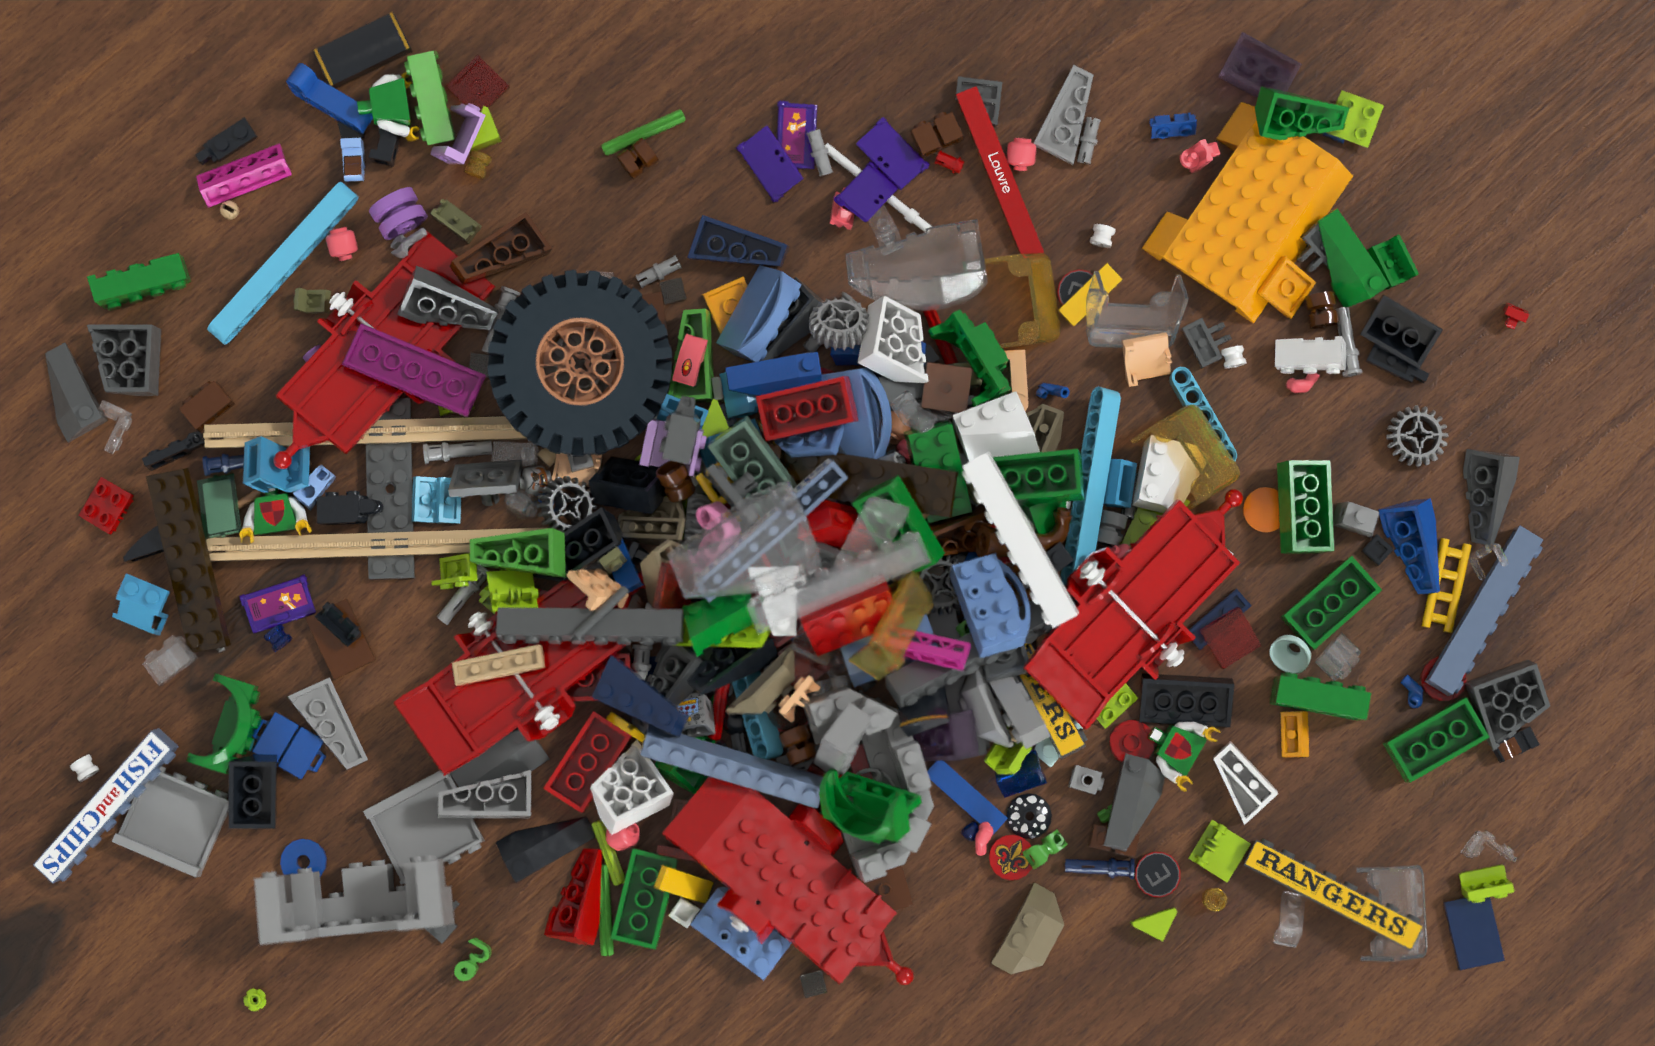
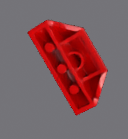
M823 500L797 524L798 537L872 556L880 549L856 508Z

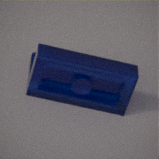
M1036 750L1030 751L1021 763V768L1014 775L997 774L995 772L997 785L1004 798L1047 783Z

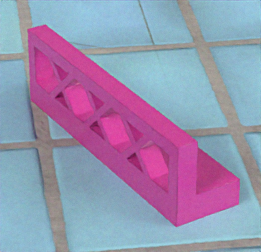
M279 143L197 175L196 178L199 191L209 208L291 176L292 173ZM278 153V155L269 158V156ZM213 178L212 181H209V182H207V183H204V181H207V180Z
M896 626L882 630L879 634L874 633L872 638L875 651L962 671L971 648V644ZM886 633H896L898 638L887 636ZM912 637L918 638L920 643L909 641L908 639ZM934 642L940 643L942 648L930 644ZM956 647L962 648L963 652L954 651L952 649Z

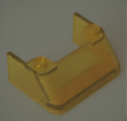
M1027 253L984 259L982 261L983 266L1008 263V269L1012 275L1016 277L1028 276L1034 321L1021 324L1018 328V341L999 344L1001 348L1009 349L1051 343L1057 340L1061 330L1050 258L1043 253Z
M1190 404L1182 407L1131 439V442L1134 444L1144 440L1151 434L1160 442H1169L1177 437L1201 474L1191 484V493L1196 501L1187 506L1190 511L1235 483L1240 476L1239 467L1201 409L1196 405Z
M913 570L908 571L897 581L889 585L893 598L871 640L865 647L850 656L848 660L877 680H880L894 669L899 670L905 661L903 656L924 615H927L934 605L931 593L920 575Z

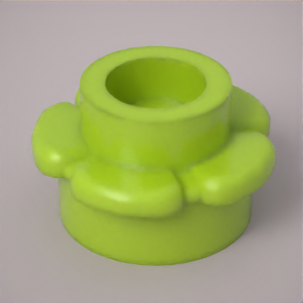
M255 988L247 991V995L244 997V1004L249 1007V1010L258 1011L266 1005L264 991L256 990Z

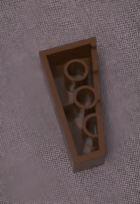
M525 212L452 260L449 267L463 285L549 255L552 248L527 212Z

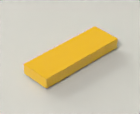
M1106 263L1058 311L1072 326H1075L1123 279Z
M662 865L654 887L706 904L714 882Z

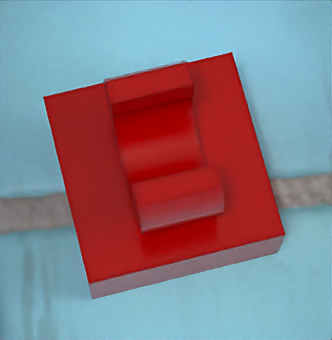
M1508 302L1503 309L1504 314L1508 315L1505 325L1511 329H1515L1518 320L1526 323L1529 317L1527 310Z

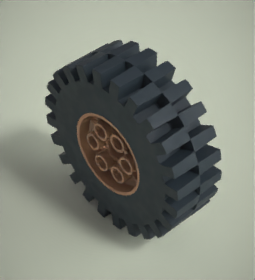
M576 270L565 271L564 275L555 277L550 274L542 277V282L531 286V284L521 290L519 297L514 301L511 300L506 305L505 313L495 323L492 341L489 342L488 375L492 391L500 410L513 428L537 446L539 445L556 454H570L573 457L605 454L609 450L625 446L630 440L643 433L649 422L657 416L664 402L672 373V351L669 346L668 333L665 325H662L658 318V312L652 304L649 305L634 287L630 289L624 285L623 280L614 276L610 279L601 276L600 272L589 270L588 274L577 273ZM585 329L594 331L589 342L584 341ZM573 334L581 337V343L577 346H572L568 342L569 337ZM560 335L566 346L561 347L553 340ZM600 341L603 344V350L599 353L593 352L590 349L592 342ZM556 350H561L565 355L564 359L560 362H556L551 358L552 353ZM614 351L616 359H602V355ZM573 357L579 361L585 360L584 366L587 372L582 368H575L576 362ZM604 363L608 366L609 371L605 375H599L595 370L596 366ZM558 366V370L545 375L544 367ZM562 372L569 374V382L560 384L557 381L558 374ZM597 378L608 385L603 392L600 391L594 382ZM583 379H588L591 381L592 387L588 391H583L579 387V382ZM571 384L576 386L574 399L565 397Z

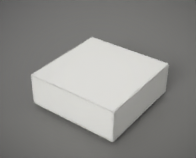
M681 896L668 916L685 928H688L700 909Z

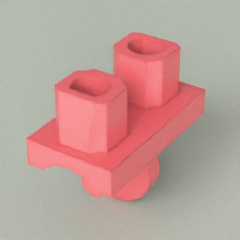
M1206 139L1198 141L1191 148L1181 153L1180 163L1185 168L1190 169L1191 174L1198 172L1210 163L1214 157L1220 155L1217 143L1207 144Z
M836 191V192H835V195H834V198H835L838 194H840V192H837V191ZM833 199L830 224H835L839 228L845 226L851 230L855 214L846 207L839 206Z

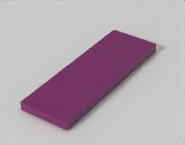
M362 323L342 363L343 366L465 417H468L486 378L485 374Z

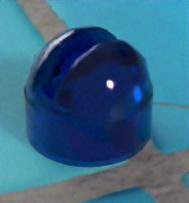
M973 821L966 825L960 833L968 841H975L979 826Z

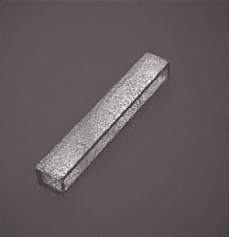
M908 532L902 535L901 539L896 542H884L879 545V549L872 552L871 550H865L859 553L857 558L850 561L849 559H843L836 563V567L829 570L827 567L819 569L812 577L807 579L805 576L793 581V585L788 587L782 585L774 588L769 595L763 597L761 594L751 598L750 602L747 603V609L758 634L930 563L931 560L920 533Z

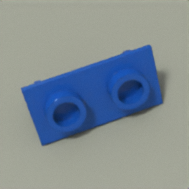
M1174 114V121L1172 122L1170 115L1150 118V127H1152L1151 139L1196 135L1197 119L1195 120V114Z

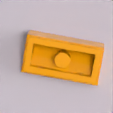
M1280 712L1282 757H1309L1308 712Z

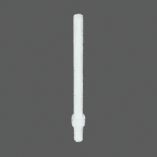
M827 143L825 145V148H828L829 151L827 154L855 177L862 171L830 144ZM892 195L886 201L903 214L905 220L910 224L914 223L925 233H928L932 228L930 224L919 216L916 210L908 208L895 196Z

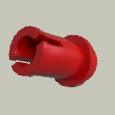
M941 150L935 160V164L952 170L953 174L955 172L960 174L965 161L961 160V157L955 158Z

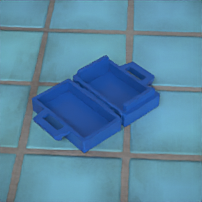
M277 712L273 714L270 721L261 719L259 728L253 732L252 736L257 740V743L252 752L257 755H277L278 767L299 779H303L307 770L317 772L326 758V755L320 751L324 742L318 735L304 727L299 729L297 723ZM264 723L267 726L259 737L257 734ZM316 755H320L321 757L315 767L310 766Z

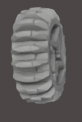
M836 297L832 301L826 299L824 303L819 302L817 307H813L809 317V330L813 340H817L818 345L824 344L826 349L829 347H833L834 350L842 348L844 351L846 347L853 349L855 344L861 345L863 334L866 333V326L869 323L867 320L869 314H867L866 308L861 307V303L854 304L853 299L849 301L845 300L844 297L842 300H837Z
M1418 405L1413 407V412L1409 407H1406L1404 409L1405 414L1401 411L1397 413L1399 419L1394 417L1391 419L1392 424L1395 426L1387 427L1388 431L1393 432V434L1386 436L1388 440L1393 439V442L1388 444V448L1395 446L1396 450L1392 452V455L1395 456L1400 453V462L1408 458V466L1412 465L1414 460L1416 467L1421 466L1422 461L1425 465H1429L1430 459L1433 461L1438 459L1436 453L1439 455L1444 453L1443 449L1439 446L1445 447L1448 444L1442 440V438L1448 437V433H1442L1441 431L1447 428V425H1439L1438 422L1442 420L1441 416L1436 419L1433 418L1436 411L1433 410L1427 414L1428 407H1423L1421 412ZM1413 419L1411 430L1400 433L1404 422ZM1420 419L1428 423L1433 431L1425 430ZM1416 431H1417V434H1418V435L1425 436V437H1423V438H1421V439H1419V440L1417 441V438H1416V437H1413V436H1410V435H1413V434L1416 433ZM1434 439L1431 449L1427 453L1422 454L1421 449L1423 448L1424 441ZM1401 440L1409 442L1414 453L1407 450Z

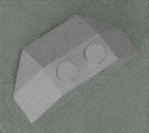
M981 667L972 674H966L959 692L960 699H958L961 710L963 712L966 711L969 720H967L970 731L972 733L975 732L980 738L1005 748L1014 746Z

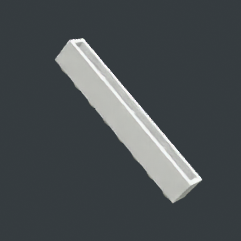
M990 452L963 465L964 471H962L965 480L968 484H973L976 490L973 492L979 504H984L987 509L984 513L990 524L994 523L998 529L996 535L1001 544L1006 543L1010 550L1007 552L1008 557L1013 564L1017 563L1021 572L1018 574L1025 585L1029 584L1032 590L1030 596L1036 605L1040 604L1044 612L1041 615L1047 625L1051 624L1055 628L1079 614L1077 607Z

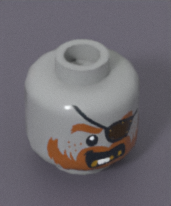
M543 466L524 468L519 481V489L524 490L528 497L542 495L541 489L548 487L547 482L552 481L550 471L546 470Z

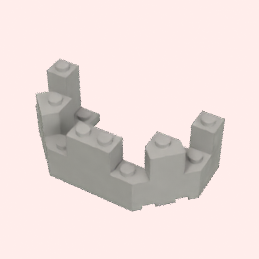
M845 686L808 698L809 701L801 700L805 705L803 708L814 744L821 743L825 734L849 702L873 718L861 739L869 767L882 770L888 774L897 788L921 795L922 803L908 815L910 831L897 843L884 839L880 844L872 841L855 838L842 831L855 874L864 882L887 875L886 870L905 864L911 851L917 853L931 825L927 819L934 807L929 791L932 785L919 743L914 741L912 736L907 737L900 728L899 716L896 712ZM871 772L872 777H873V780H874V778H875V776H876L877 773H876V772ZM883 776L881 783L891 785Z
M435 855L410 857V862L403 863L405 886H396V891L394 888L392 864H385V860L371 861V866L363 867L362 862L350 863L349 868L342 869L344 896L343 892L329 893V898L323 899L321 896L319 871L312 872V868L298 869V874L276 876V872L262 873V878L254 879L260 944L454 924L451 886H445L443 859H436Z

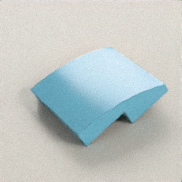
M413 477L411 522L460 524L461 498L449 496L448 488L451 478Z

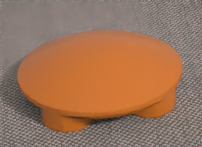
M1269 487L1258 488L1246 498L1243 506V516L1253 529L1260 532H1272L1280 528L1279 499L1276 489Z

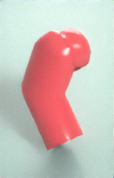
M1316 373L1307 374L1304 379L1290 378L1286 383V387L1292 393H1306L1320 376Z
M982 822L979 825V831L975 836V852L980 856L986 854L987 843L993 835V827L988 822Z

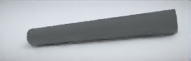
M624 585L618 589L573 632V635L580 640L629 593L628 589Z

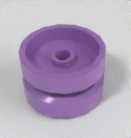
M411 187L402 188L388 194L369 209L373 220L381 223L378 229L385 240L394 239L400 234L404 235L421 225L428 217L422 205H415L418 198Z

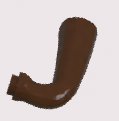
M1057 507V510L1053 512L1055 519L1053 529L1046 534L1035 533L1045 552L1056 543L1061 542L1063 544L1066 540L1069 524L1072 519L1071 510ZM989 526L980 527L975 542V551L979 558L995 553L997 558L1008 557L1007 552L1010 550L1006 543L1001 544L996 535L997 528Z

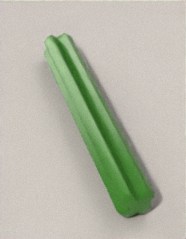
M681 110L672 112L601 145L603 152L606 156L631 146L641 137L643 139L649 138L684 122L685 116Z
M601 865L600 949L602 956H611L614 954L613 939H611L613 930L610 881L607 865Z

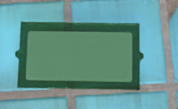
M234 473L222 476L214 475L212 478L197 480L205 539L220 536L224 538L225 535L240 533L241 522Z

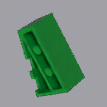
M749 586L716 596L711 602L706 599L683 606L689 637L697 657L703 654L702 650L712 644L717 646L722 643L721 639L731 633L735 635L759 621Z

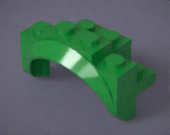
M959 309L953 312L945 322L928 330V334L932 339L944 340L958 347L965 355L978 379L983 378L984 381L981 385L980 395L971 399L972 407L1005 396L1011 390L1007 378L1001 373L1007 367L1006 363L1009 360L1006 352L1001 348L993 331L986 322L974 327L973 322L966 313L963 314Z
M215 673L212 681L221 683L232 694L231 697L229 696L228 701H225L213 737L212 754L209 753L208 756L188 753L186 761L229 774V760L237 759V753L246 755L247 751L250 752L253 747L254 738H252L254 729L257 730L259 728L262 717L259 716L260 711L252 708V706L257 704L260 692L258 691L259 686Z
M832 768L823 777L819 788L823 818L835 822L843 832L855 838L872 841L880 844L884 839L897 843L910 831L908 815L922 803L921 795L851 772H846L838 778L837 770ZM848 796L853 797V802L848 798Z

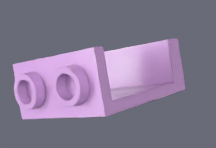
M470 103L467 105L451 106L450 110L465 117V120L452 148L449 146H433L430 155L448 164L465 163L486 116L479 112V107Z
M653 419L649 422L639 465L660 467L664 463L671 461L662 459L663 453L659 452L661 441L664 437H667L668 430H664L665 421ZM702 429L698 430L692 462L684 464L689 476H694L695 471L700 472L702 458H698L700 449L705 448L707 436L703 435L704 430Z

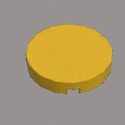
M609 713L606 718L608 721L643 743L645 734L617 714Z

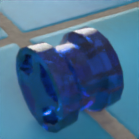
M282 624L272 628L263 637L272 644L274 652L286 646L293 639L290 634L285 633Z

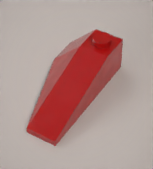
M583 848L571 871L572 879L568 887H563L560 892L563 896L558 906H553L549 914L544 932L545 936L575 944L594 946L600 924L602 850Z

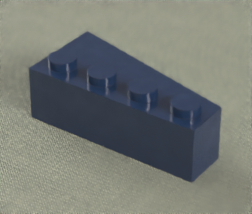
M702 215L687 258L782 267L789 246Z
M612 655L610 656L592 698L680 737L689 716L658 692L652 685L647 683L635 671L630 669L623 661Z

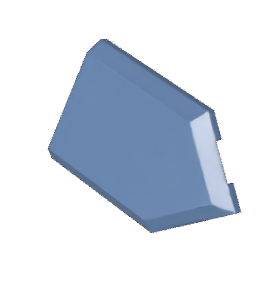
M844 425L774 441L790 457L837 455L844 432Z

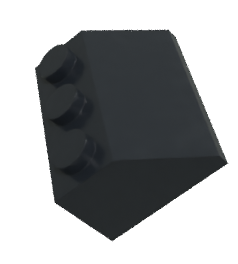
M1382 294L1360 335L1413 366L1420 368L1443 329Z
M611 456L589 480L591 495L595 497L593 503L652 514L663 502L665 487L661 485L656 475V470L659 467L652 465L643 466L639 465L640 461Z
M601 507L564 532L566 578L562 579L566 582L569 580L567 577L568 571L585 569L621 545L623 533L613 514Z
M250 755L229 760V829H275L277 815V755Z

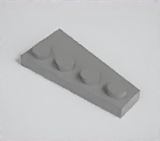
M1073 65L1034 141L1036 147L1072 165L1075 160L1093 74Z
M330 678L287 697L346 770L368 761Z

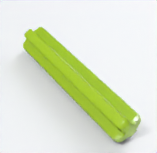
M602 820L595 821L591 826L600 850H602L614 886L623 884L625 876L616 851L606 841L607 828Z

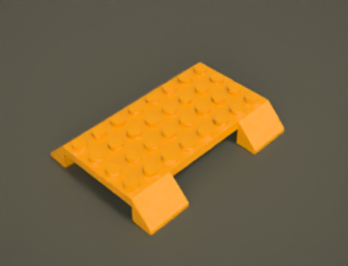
M1241 102L1216 138V140L1234 151L1189 219L1166 212L1142 249L1159 261L1163 258L1235 306L1237 313L1254 324L1268 303L1257 291L1281 256H1286L1293 263L1296 262V257L1307 245L1301 236L1319 219L1329 213L1353 175L1339 159L1304 136L1288 137L1285 140L1260 136L1255 106Z

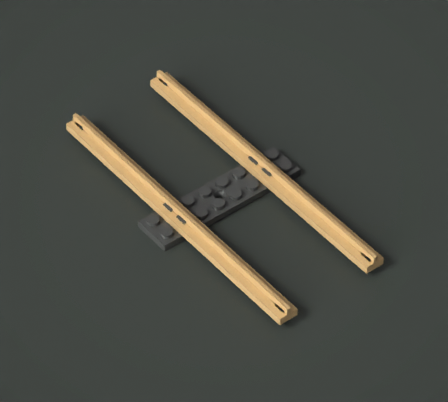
M398 398L390 406L389 411H386L364 435V439H360L357 443L366 444L368 499L379 500L384 506L381 513L368 514V533L254 536L253 543L250 542V537H245L243 543H241L240 537L206 538L210 560L236 561L368 556L369 580L415 578L414 555L470 553V539L548 529L518 528L414 532V522H411L413 491L412 443L520 440L527 438L520 432H517L505 416L411 419V398ZM293 422L204 425L205 433H203V438H205L206 449L245 447V442L260 436L281 446H290L293 443ZM325 441V442H322V443H319V444H316V445H334V444L331 443L330 441ZM388 485L394 486L392 493L386 492Z

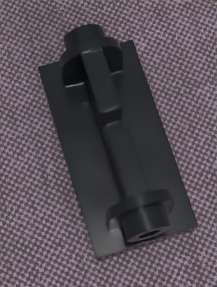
M326 602L322 610L314 617L344 645L350 646L361 637L360 627L355 625L348 617L344 619L342 617L343 613L334 603Z

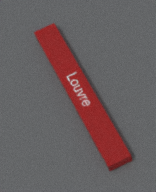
M977 86L956 94L955 96L1022 261L1044 253Z

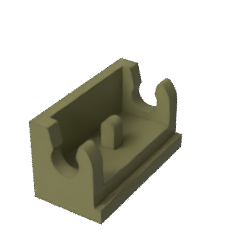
M441 199L440 206L430 212L431 216L469 244L482 226L448 200Z

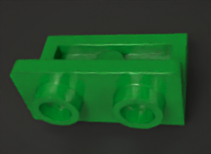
M1396 235L1368 249L1370 256L1389 284V287L1386 288L1387 290L1405 283L1419 274L1400 235Z

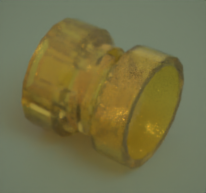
M471 150L469 155L470 161L465 165L463 171L473 177L484 179L487 173L485 169L490 165L492 157L482 152Z
M1209 888L1202 895V903L1208 910L1220 911L1227 904V896L1220 889Z

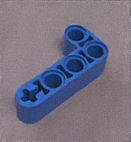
M302 63L297 64L286 80L289 89L294 95L360 134L364 133L373 120L372 113L359 115L357 101L318 79L315 72Z

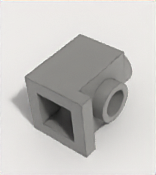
M1074 765L1068 787L1096 795L1097 791L1101 792L1105 778H1101V772ZM1086 776H1090L1092 778V783L1090 785H1086L1084 783V778Z

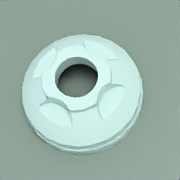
M1280 636L1270 647L1271 660L1284 672L1301 673L1310 663L1311 652L1308 645L1296 636ZM1289 644H1296L1300 648V652L1292 651Z

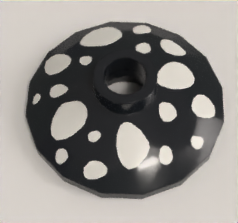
M1026 793L1012 800L1007 808L1006 817L1008 818V826L1013 833L1023 838L1032 839L1041 836L1047 831L1051 824L1052 813L1045 799L1037 794ZM1027 812L1034 814V818L1030 821L1025 817Z

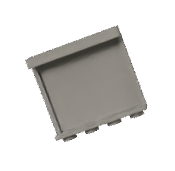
M162 766L159 769L161 771L160 775L155 780L147 782L144 793L138 798L134 797L119 833H115L112 842L193 877H200L229 812V794L217 789L215 793L207 790L208 785L199 781H195L194 784L186 781L187 776L177 772L171 775L165 772L166 768Z
M438 771L363 811L366 818L370 819L401 880L399 881L400 884H405L403 863L410 862V857L435 855L436 859H443V863L448 861L450 865L461 859V853L468 850L470 854L482 848L480 843L485 840L473 818H437L438 792L457 788L450 773L444 776L441 771Z

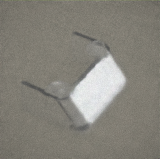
M1094 271L1086 297V335L1089 344L1094 347L1123 348L1122 340L1166 332L1168 335L1169 347L1172 346L1189 300L1181 275H1176L1171 292L1156 293L1151 298L1149 305L1108 303L1109 295L1104 289L1099 271Z
M1421 866L1357 868V873L1368 872L1367 881L1372 889L1379 890L1380 904L1386 906L1387 903H1390L1400 909L1398 913L1406 917L1409 913L1421 919L1419 924L1424 926L1412 951L1379 935L1371 942L1370 949L1372 955L1361 956V961H1401L1425 957L1427 953L1424 873Z

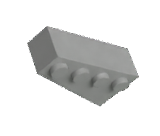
M1017 676L987 682L999 711L1002 710L1004 713L1001 716L1006 726H1012L1014 729L1011 733L1017 743L1022 742L1025 749H1028L1050 737L1045 722Z
M849 702L823 737L814 764L826 773L832 768L837 770L838 775H844L851 766L853 757L859 747L858 744L873 718Z
M531 770L438 792L437 818L529 819L531 816Z

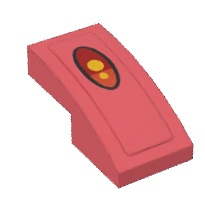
M689 334L685 335L675 366L673 381L692 387L696 385L700 364L704 360L708 340Z

